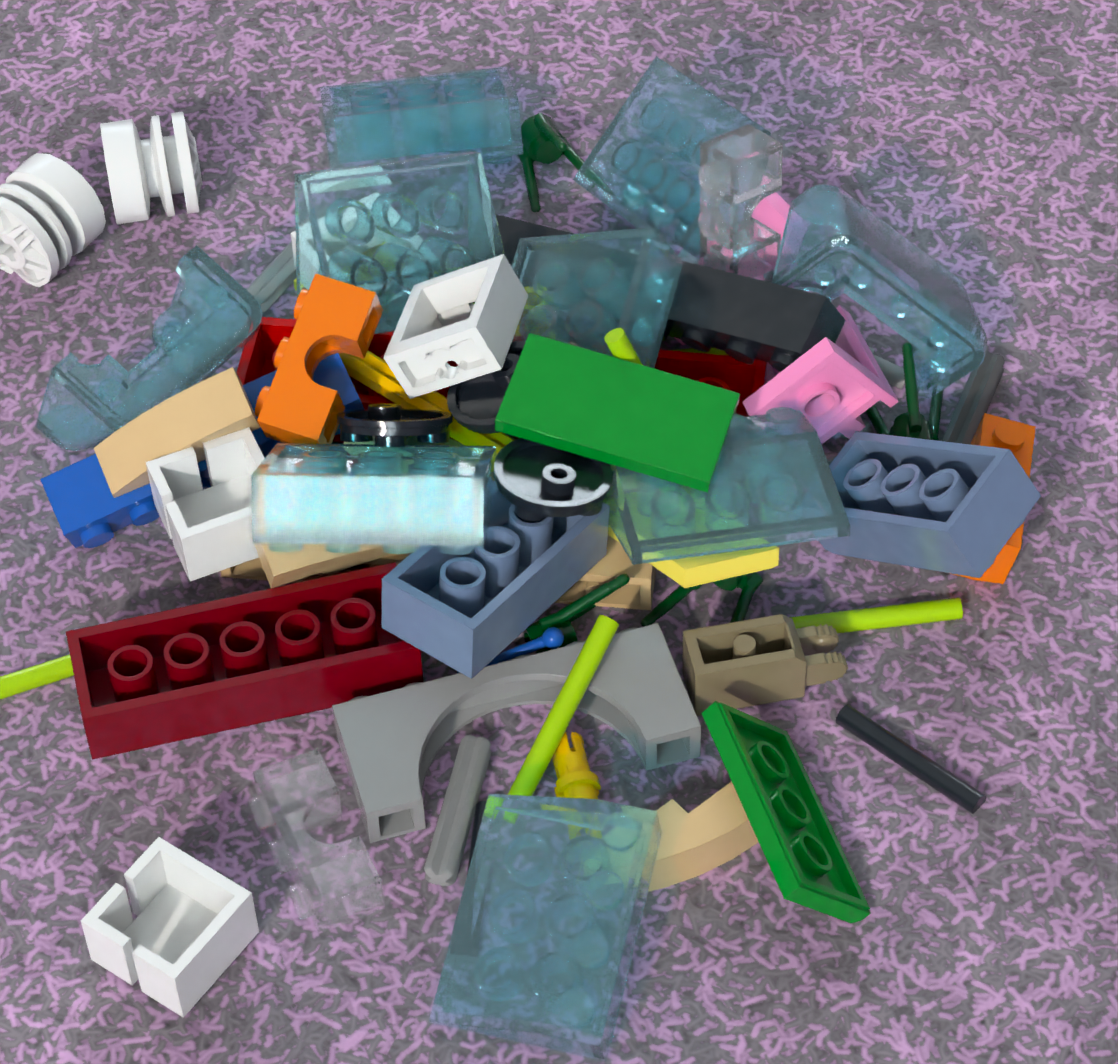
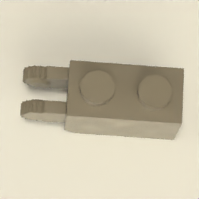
M778 614L683 631L682 673L696 715H702L701 713L715 701L739 709L801 698L805 696L806 686L823 684L826 681L832 682L843 677L848 669L845 656L841 653H836V651L834 653L829 652L838 646L839 639L836 629L832 625L828 626L827 624L823 626L820 624L818 627L809 626L796 629L792 618Z

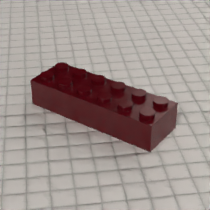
M396 562L66 631L82 721L92 760L332 708V705L348 702L358 696H372L403 688L410 683L423 682L420 649L382 628V578L397 566Z

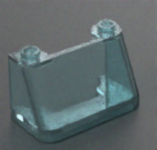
M827 184L815 185L791 201L771 283L802 291L818 292L820 295L826 296L830 301L845 293L912 343L918 398H931L983 363L988 341L987 336L963 283L954 274L844 190L836 186Z
M196 245L179 260L176 272L179 274L180 280L170 307L154 323L151 336L156 348L129 372L109 354L99 364L86 365L78 363L79 359L70 352L52 368L35 427L54 444L65 450L78 451L97 446L112 433L142 413L207 379L257 333L262 319V310L259 302Z

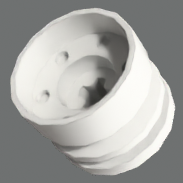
M183 112L171 113L174 135L162 136L159 115L151 116L150 139L140 140L132 119L100 124L117 225L149 220L150 198L160 196L168 217L175 216L172 194L184 193L187 214L200 212L199 198L201 185L203 184L196 141L184 119Z
M36 153L15 169L7 177L5 184L0 185V269L9 274L16 272L23 280L36 287H41L50 282L59 270L65 268L70 263L71 256L82 252L103 232L106 223L103 206L94 189L79 172L65 161L50 154Z

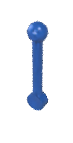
M550 627L544 631L542 637L499 653L486 666L510 661L515 657L527 655L544 647L557 649L564 642V635L559 628Z

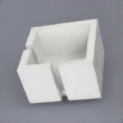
M249 427L203 443L211 483L210 488L203 490L197 457L193 447L145 462L155 507L170 539L173 540L174 548L189 581L259 558L252 540L254 525L289 515L287 502Z
M158 837L124 873L133 913L137 915V918L133 921L126 889L115 883L81 920L92 961L132 986L139 979L143 993L184 1018L259 933L253 896L250 891Z

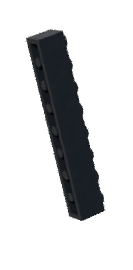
M486 212L461 263L464 267L504 254L525 290L538 289L546 292L548 299L550 298V304L571 317L582 318L584 314L596 316L602 323L615 329H624L625 325L637 327L647 336L660 341H666L667 337L671 336L681 339L689 347L701 352H709L711 347L725 351L733 359L746 364H753L755 359L768 362L780 372L825 337L836 343L846 321L826 296Z

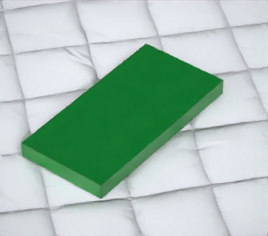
M529 333L496 416L495 431L708 493L739 403L740 393Z
M715 701L701 714L783 898L848 923H855L871 914L870 907L788 732L726 704Z

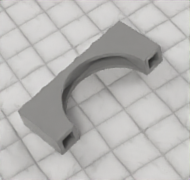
M659 623L640 628H627L616 633L576 710L603 721L623 736L640 757L646 771L700 757L701 725ZM585 641L572 642L565 647L533 655H520L510 661L486 666L472 679L459 672L427 682L410 683L403 688L372 696H358L348 702L332 705L337 740L369 842L372 843L426 829L422 790L428 769L441 747L462 727L490 712L518 705H553Z

